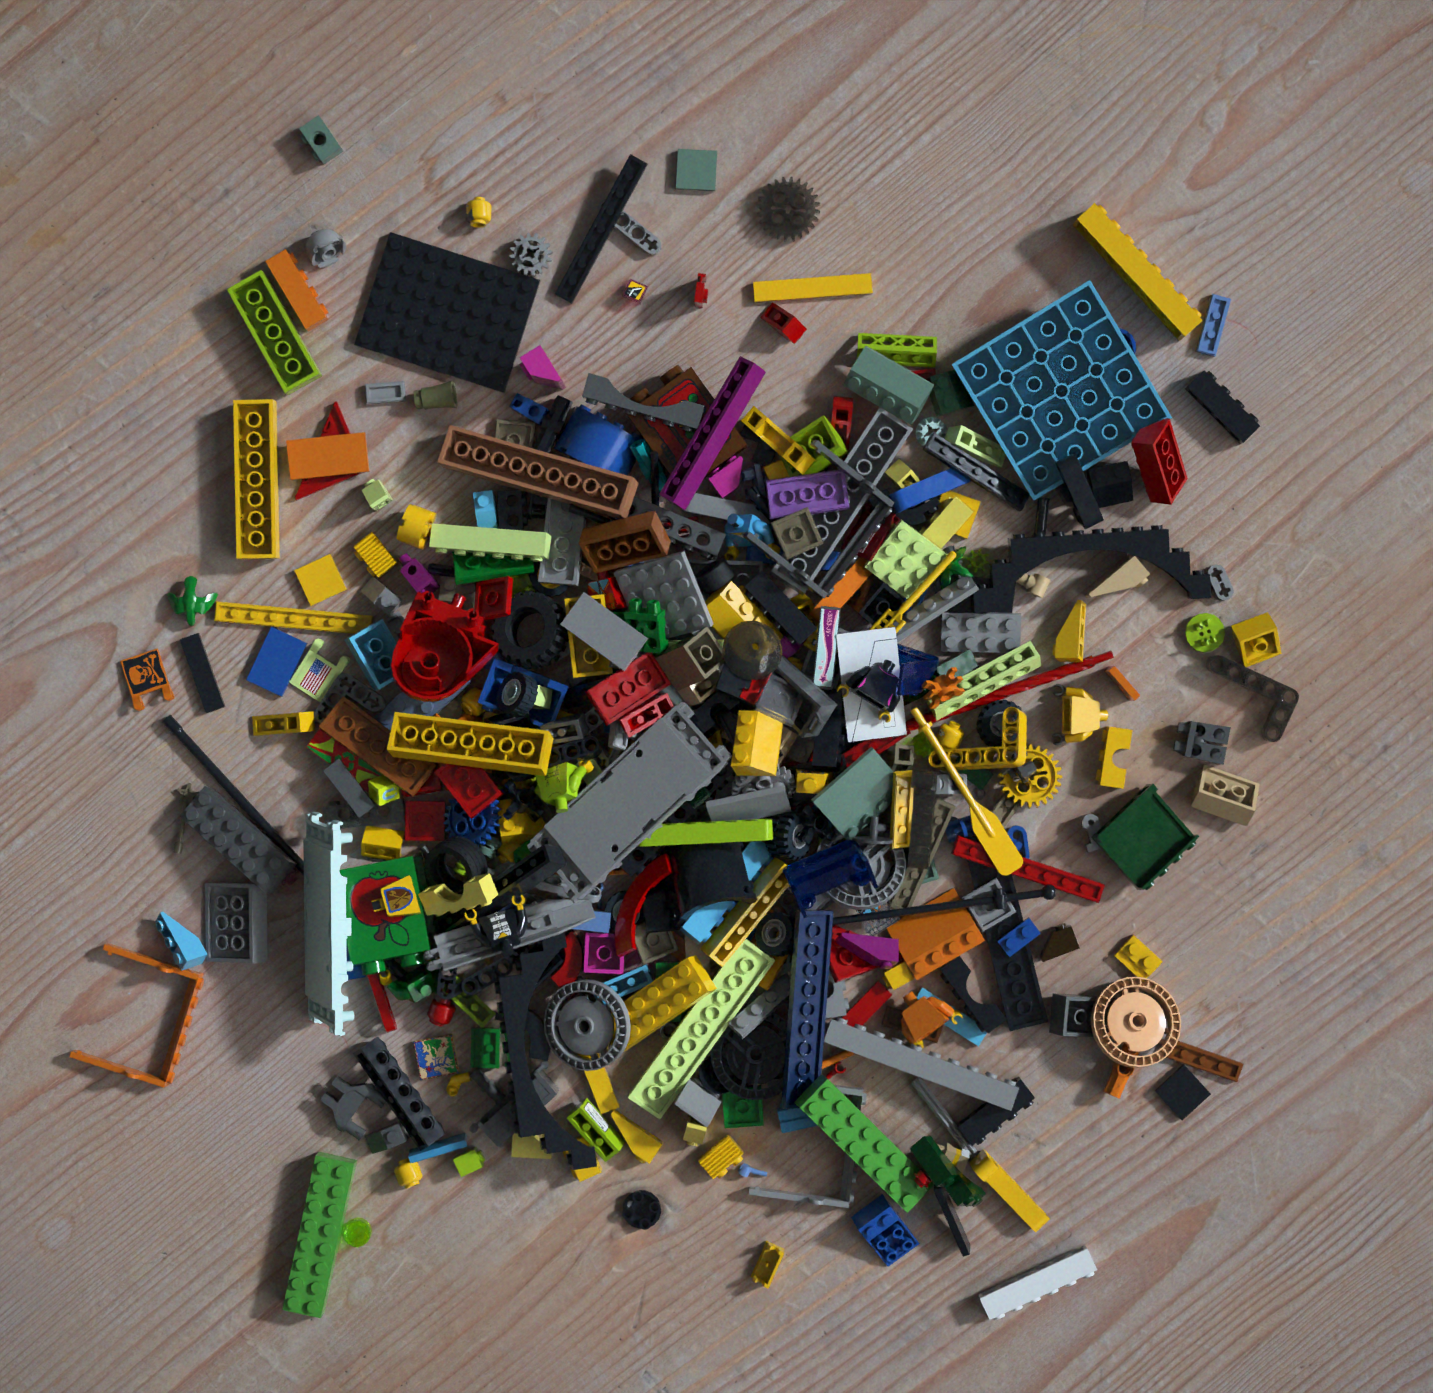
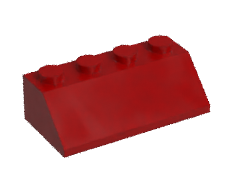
M1165 418L1140 429L1132 439L1131 446L1134 450L1136 462L1139 466L1141 478L1144 481L1150 502L1171 505L1188 478L1169 418Z

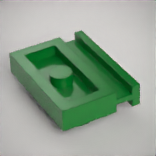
M471 1028L470 1068H500V1028Z

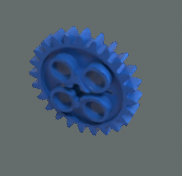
M449 799L451 806L445 807L449 812L444 814L445 817H448V820L443 822L448 825L445 831L450 833L449 838L454 836L465 837L474 842L478 847L480 844H486L485 839H492L490 834H496L494 827L500 826L496 822L497 819H501V816L497 815V813L502 809L496 807L500 801L495 800L471 819L456 799Z

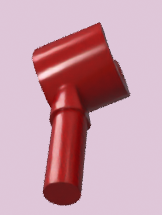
M837 1062L834 1064L831 1072L825 1077L829 1080L837 1073H844L846 1067L838 1071L837 1065L841 1062Z

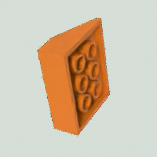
M952 888L925 905L961 899L956 890ZM966 908L907 915L886 928L892 939H899V951L916 980L985 941Z

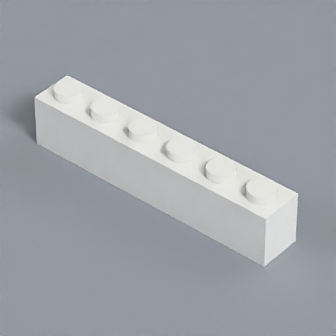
M1083 1245L978 1294L989 1320H998L1005 1316L1004 1313L1011 1310L1012 1312L1018 1311L1023 1307V1304L1028 1302L1030 1304L1035 1303L1041 1299V1296L1045 1294L1052 1295L1058 1292V1288L1064 1285L1066 1287L1074 1285L1079 1278L1083 1277L1085 1279L1093 1276L1097 1268L1086 1245Z

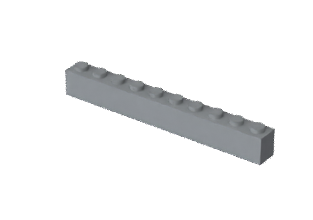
M836 1017V1020L831 1019L824 1039L825 1043L1010 1111L1012 1110L1019 1087L1015 1086L1016 1082L1006 1078L1004 1081L998 1080V1075L987 1071L986 1074L979 1073V1068L967 1065V1068L959 1065L960 1061L952 1058L946 1061L940 1058L941 1054L933 1051L927 1054L922 1052V1047L911 1044L910 1047L903 1045V1040L894 1037L892 1040L884 1038V1033L875 1030L873 1033L865 1031L867 1028L856 1023L855 1026L848 1025V1020Z

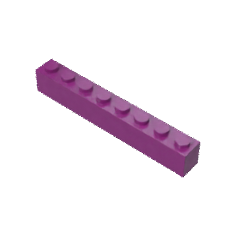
M741 356L738 358L659 495L672 504L686 510L766 372L754 362Z

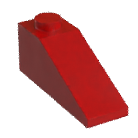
M834 396L831 425L842 438L849 452L853 398ZM848 455L841 458V460L845 461Z
M668 693L655 694L628 712L619 722L626 737L630 738L664 717L674 706Z

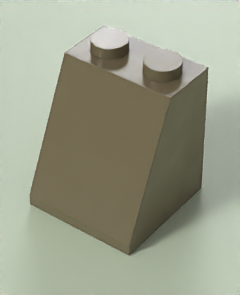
M705 627L667 648L655 659L676 691H679L705 680L724 664L727 655L710 629Z

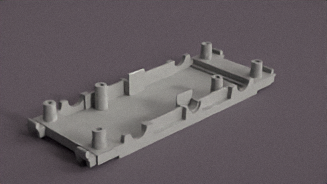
M685 702L675 705L664 717L654 723L584 788L576 799L567 804V812L556 814L527 845L531 853L544 844L561 848L566 865L559 869L557 873L568 885L564 892L574 904L579 899H583L599 883H603L607 875L615 868H619L622 865L621 861L645 838L650 839L655 830L663 827L661 824L686 800L691 801L695 798V794L699 789L708 786L711 783L710 780L732 758L731 753L723 745L715 748L689 719L695 713Z

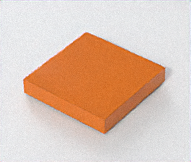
M1109 666L1104 670L1129 701H1135L1140 697V694L1115 666Z

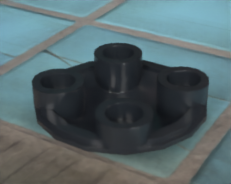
M637 1190L630 1193L625 1199L622 1216L631 1226L647 1230L659 1220L661 1204L652 1192Z

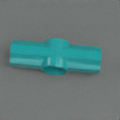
M639 439L633 442L630 449L636 457L644 477L651 484V448L645 439ZM658 460L660 494L668 479Z

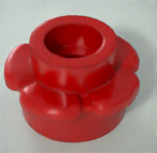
M922 1170L914 1173L915 1178L913 1180L921 1188L923 1186L928 1188L931 1179Z

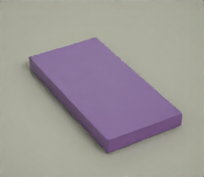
M841 470L766 481L771 521L781 519L806 507L809 508L811 515L850 509L846 476Z

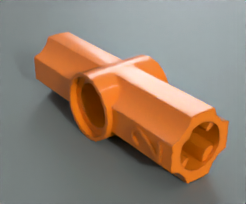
M1125 1043L1121 1049L1125 1053L1138 1056L1140 1053L1129 1051V1047ZM1114 1061L1112 1072L1103 1092L1120 1099L1129 1076L1134 1072V1068L1127 1067V1070L1121 1073L1119 1071L1120 1064Z

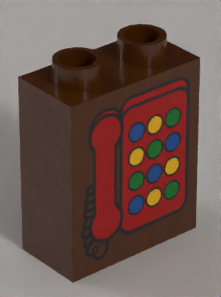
M676 365L660 377L664 387L653 395L645 388L630 398L631 401L652 407L670 406L685 400L704 405L705 409L701 422L715 400L692 367L684 372L679 365ZM636 413V416L627 414L651 450L658 452L659 461L669 475H671L696 430L691 433L682 430L680 425L675 424L674 427L662 424L663 421L655 419V422L643 419L644 415ZM735 427L732 429L704 478L709 476L718 467L724 465L730 458L747 448L746 442Z

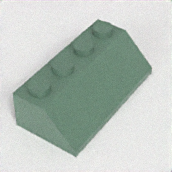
M865 346L850 369L843 386L911 425L919 417L934 384L870 347Z

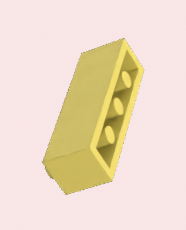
M956 496L953 499L949 497L942 505L945 509L940 514L936 512L929 520L931 525L927 529L923 527L919 531L921 535L940 549L943 548L974 512Z

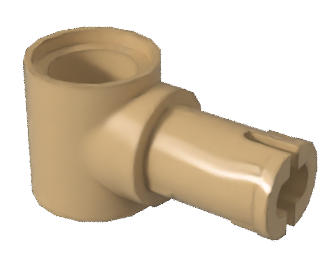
M1034 573V575H1023L1016 583L1025 586L1028 593L1043 598L1051 580Z

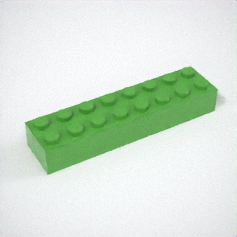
M822 1073L794 1102L907 1213L934 1186L932 1181L928 1184V1188L925 1186L921 1188L913 1180L915 1178L914 1173L919 1172L920 1169Z
M318 1152L315 1156L282 1310L321 1318L325 1312L357 1164L355 1159Z

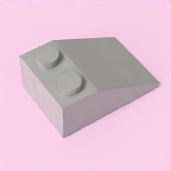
M694 1077V1079L690 1078L675 1098V1105L708 1127L722 1099L719 1098V1094L706 1090L701 1084L700 1079Z

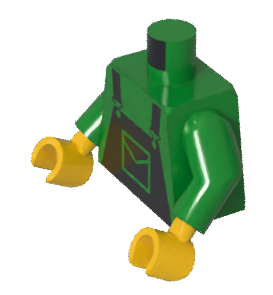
M431 959V960H426V961H428V963H430V962H433V961L436 960V959ZM425 963L393 982L389 970L385 971L386 977H382L379 974L382 985H388L387 988L396 999L400 1001L409 1000L415 1003L434 992L436 970H427L426 966L428 963Z

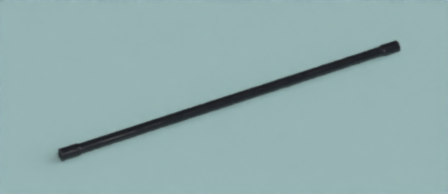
M169 715L162 721L166 728L182 742L270 840L297 863L295 867L304 876V861L190 738L173 716ZM395 960L384 961L396 979L407 974Z

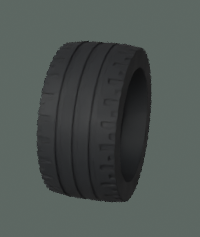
M461 836L448 838L436 845L427 854L424 862V870L430 886L445 883L451 891L463 895V884L465 882L456 879L448 870L445 861L446 853L453 855L461 862L466 871L467 881L474 876L487 874L488 872L487 862L482 850L474 842Z

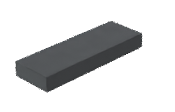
M340 759L323 770L359 818L376 806Z

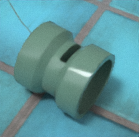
M491 836L492 839H485L486 844L480 845L479 848L485 857L494 860L496 851L501 847L502 842Z

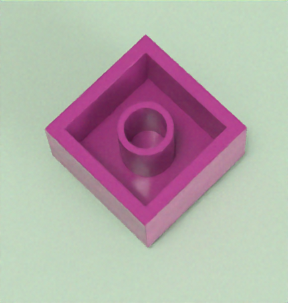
M585 933L583 972L623 974L624 956L619 957L616 955L615 934Z

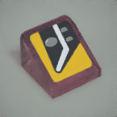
M630 279L622 297L641 305L648 286Z

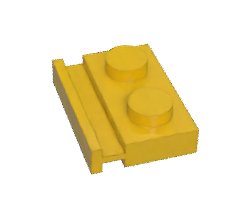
M1134 935L1114 954L1136 977L1148 978L1163 962Z

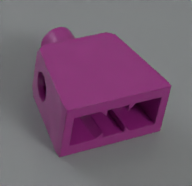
M406 553L398 559L399 563L403 566L400 572L416 592L423 593L429 591L430 595L431 592L434 593L440 588L438 582L416 558L411 559Z

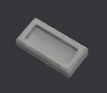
M405 382L365 384L366 404L406 401Z

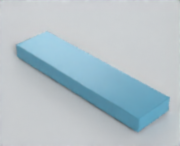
M923 987L916 995L918 1000L923 996L940 999ZM962 1012L963 1018L958 1015L954 1017L958 1024H954L951 1019L944 1023L945 1026L978 1047L987 1034L986 1030L981 1032L976 1025L977 1021Z

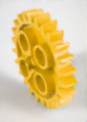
M1030 744L1028 749H1026L1028 755L1024 764L1031 760L1032 762L1037 760L1041 762L1042 768L1037 769L1033 775L1044 771L1047 772L1046 775H1036L1032 780L1029 778V781L1024 783L1028 788L1027 792L1019 791L1018 785L1023 784L1021 780L1013 781L1009 774L1003 775L999 773L997 777L1003 778L998 784L1005 786L1001 792L1009 793L1006 799L1013 797L1012 804L1020 801L1021 808L1024 803H1027L1028 809L1031 808L1032 803L1038 808L1040 801L1043 805H1046V798L1052 801L1053 796L1051 793L1057 795L1059 791L1055 787L1061 786V783L1057 780L1063 777L1057 774L1062 768L1055 767L1059 761L1051 760L1054 754L1047 756V749L1041 752L1038 745L1033 750L1032 744ZM1037 780H1045L1047 787H1039Z

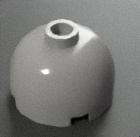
M331 229L316 230L306 242V254L313 266L318 265L319 268L328 267L339 260L336 257L340 253H345L346 243L337 232Z

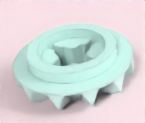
M935 417L924 418L917 425L916 438L923 447L929 436L924 437L928 432L927 425L932 430L939 428L936 434L945 439L947 429L940 419Z

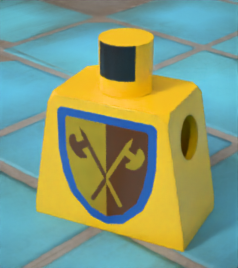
M796 769L795 791L797 793L818 794L833 781V771Z
M410 875L381 888L382 898L371 901L374 912L386 909L388 917L421 914Z

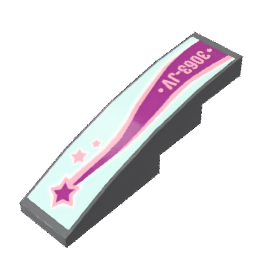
M820 607L813 683L820 689L832 690L837 650L836 635L839 631L841 610L838 607Z

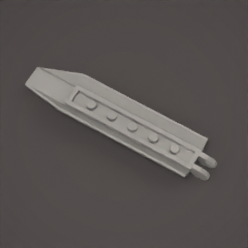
M548 899L523 907L526 910L528 926L521 937V943L514 946L513 949L559 935L596 918L591 901L578 900L574 904L572 900ZM467 925L434 936L437 948L425 952L423 957L426 960H431L440 956V959L427 964V970L433 971L443 966V971H447L500 954L502 951L494 952L491 947L484 946L476 939L471 926Z

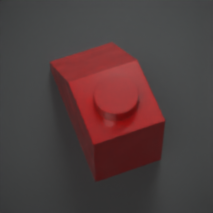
M773 302L760 317L793 344L807 330L795 316Z

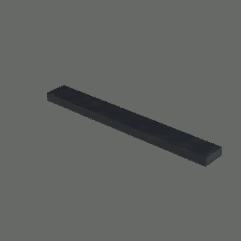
M631 154L629 155L555 295L573 304L648 163Z

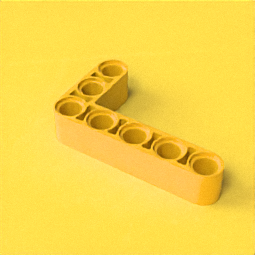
M1008 707L1004 710L1002 717V746L945 749L944 751L956 770L1020 767L1026 761V714L1015 707ZM1017 713L1016 720L1012 721L1013 715ZM1017 733L1016 739L1012 741L1013 734ZM932 751L928 757L929 764L941 771H947L942 762L938 765L939 757L935 751ZM1016 752V758L1012 761L1011 757ZM979 754V760L975 763L974 759ZM998 754L997 760L993 762L994 755ZM961 756L959 763L956 764L957 757Z
M984 1149L969 1162L972 1170L984 1182L987 1181L1035 1232L1050 1220L1048 1215Z

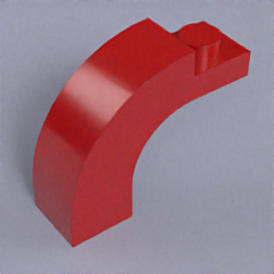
M574 930L568 934L565 933L567 948H564L565 961L563 966L551 976V979L560 988L575 982L583 965V947Z

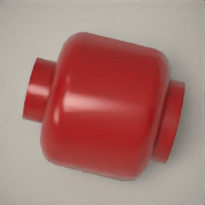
M434 998L427 1012V1016L430 1018L429 1021L439 1027L449 1024L456 1011V1007L452 1003V999L447 1003H439Z

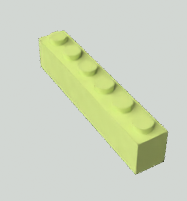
M432 523L429 547L439 554H447V551H453L455 555L466 556V553H473V556L485 557V554H489L497 559L511 556L513 560H523V557L530 558L531 561L542 562V559H549L551 535L546 532Z

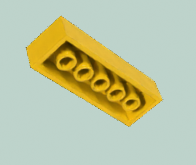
M696 955L687 957L624 1001L631 1025L630 1038L624 1052L717 989ZM610 1011L614 1019V1035L610 1042L612 1046L616 1035V1022L612 1011Z

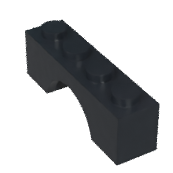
M960 956L940 969L943 972L940 976L946 984L950 982L954 987L952 993L958 1000L962 998L966 1003L964 1009L970 1016L974 1014L977 1018L976 1025L981 1032L986 1030L987 1033H990L1007 1020L995 1003L980 1004L970 997L966 984L971 970Z

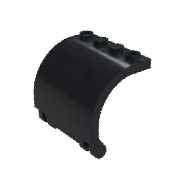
M743 842L667 845L658 857L663 854L669 855L673 872L662 879V884L665 885L666 901L669 902L670 918L673 920L674 927H682L692 913L714 903L742 901L751 904L757 901L756 894L753 893V881L748 879L741 851L744 848Z

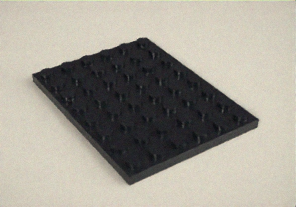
M390 232L354 345L505 393L540 280Z

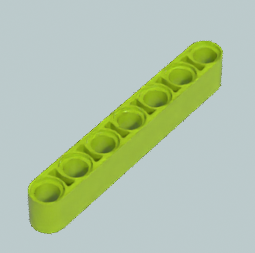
M772 819L661 824L663 827L655 830L651 838H645L638 847L773 840Z

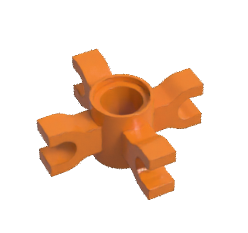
M951 667L946 675H940L932 681L926 680L921 685L922 688L930 690L923 696L925 700L932 699V703L929 705L930 709H936L940 701H947L954 695L961 696L965 692L964 688L956 686L963 680L962 676L954 677L958 671L956 667Z

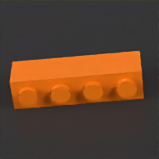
M285 249L265 261L308 332L329 320L326 316L329 313L323 303L319 304L316 299L319 295L313 286L309 287L306 280L309 278L303 269H298L296 265L298 260L293 252L289 253Z

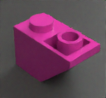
M733 456L726 462L727 466L722 470L718 467L710 473L709 481L723 499L739 488L743 464L741 456L738 458Z

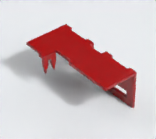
M757 670L750 683V688L745 689L746 687H744L739 697L754 705L763 691L762 689L759 692L760 688L766 685L772 673L767 676Z

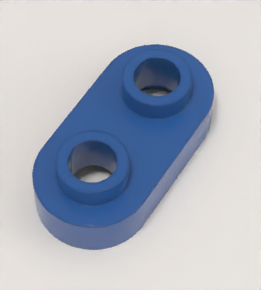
M1018 825L1010 827L1007 834L1017 850L1022 852V857L1029 859L1030 854L1025 829ZM1014 832L1020 833V837L1018 839L1013 838Z

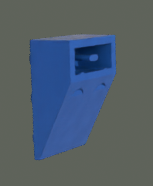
M883 1194L851 1217L858 1231L888 1267L920 1244Z

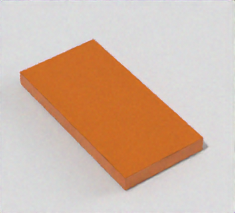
M365 432L286 441L290 480L370 472Z

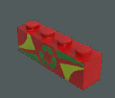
M320 729L306 746L330 765L340 759L360 786L368 793V781L381 776L379 772Z

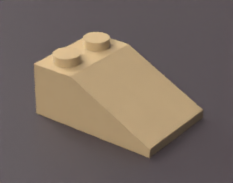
M1132 556L1084 596L1090 598L1132 587L1140 588L1148 581L1146 577L1150 573L1136 556Z

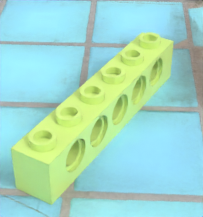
M1029 641L962 676L963 680L956 685L958 688H964L965 692L961 696L954 695L947 701H940L936 709H930L936 720H939L1041 667L1040 655L1032 642ZM932 699L927 700V705L929 707V705L932 703Z

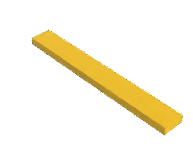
M216 601L214 621L354 634L373 624V616Z

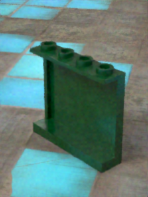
M1146 784L1091 837L1137 890L1150 889L1155 884L1154 880L1158 876L1161 877L1169 870L1167 867L1172 863L1178 862L1183 857L1181 854L1186 849L1190 850L1196 845L1195 841L1199 838V835L1192 834L1156 792L1158 788L1154 784Z

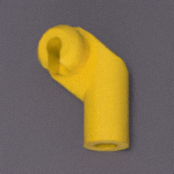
M466 1072L452 1076L446 1087L447 1094L451 1097L456 1096L461 1084L471 1081L470 1073Z

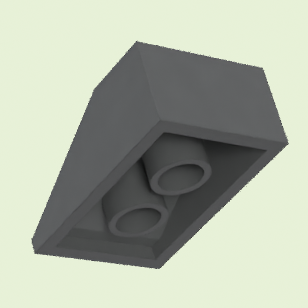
M1053 993L1049 1033L1060 1036L1094 1037L1091 1028V1013L1098 996ZM1115 998L1110 999L1105 1009L1104 1024L1107 1033L1109 1032L1107 1016Z

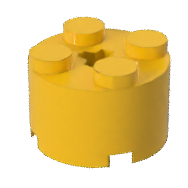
M409 504L402 517V526L399 525L397 540L424 550L427 544L426 537L431 535V524L434 523L437 513Z

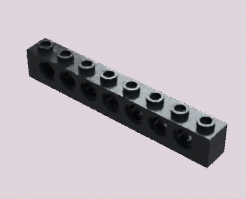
M725 745L724 747H725V748L731 753V755H732L733 752ZM732 758L726 765V774H716L711 779L713 782L711 789L702 787L696 792L699 796L697 803H691L686 800L680 806L685 810L684 817H677L675 812H673L665 821L669 823H685L689 817L693 819L701 811L699 807L703 802L706 804L707 801H711L715 797L712 793L717 788L722 790L728 783L726 779L731 774L733 776L736 775L731 767ZM637 846L621 861V867L631 877L634 874L638 876L646 868L643 864L648 859L652 862L658 856L659 852L657 850L661 846ZM641 850L644 853V858L637 860L633 855L634 851Z

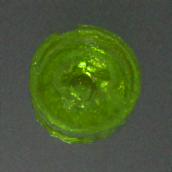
M363 1218L351 1219L344 1228V1240L353 1247L364 1246L371 1237V1225Z

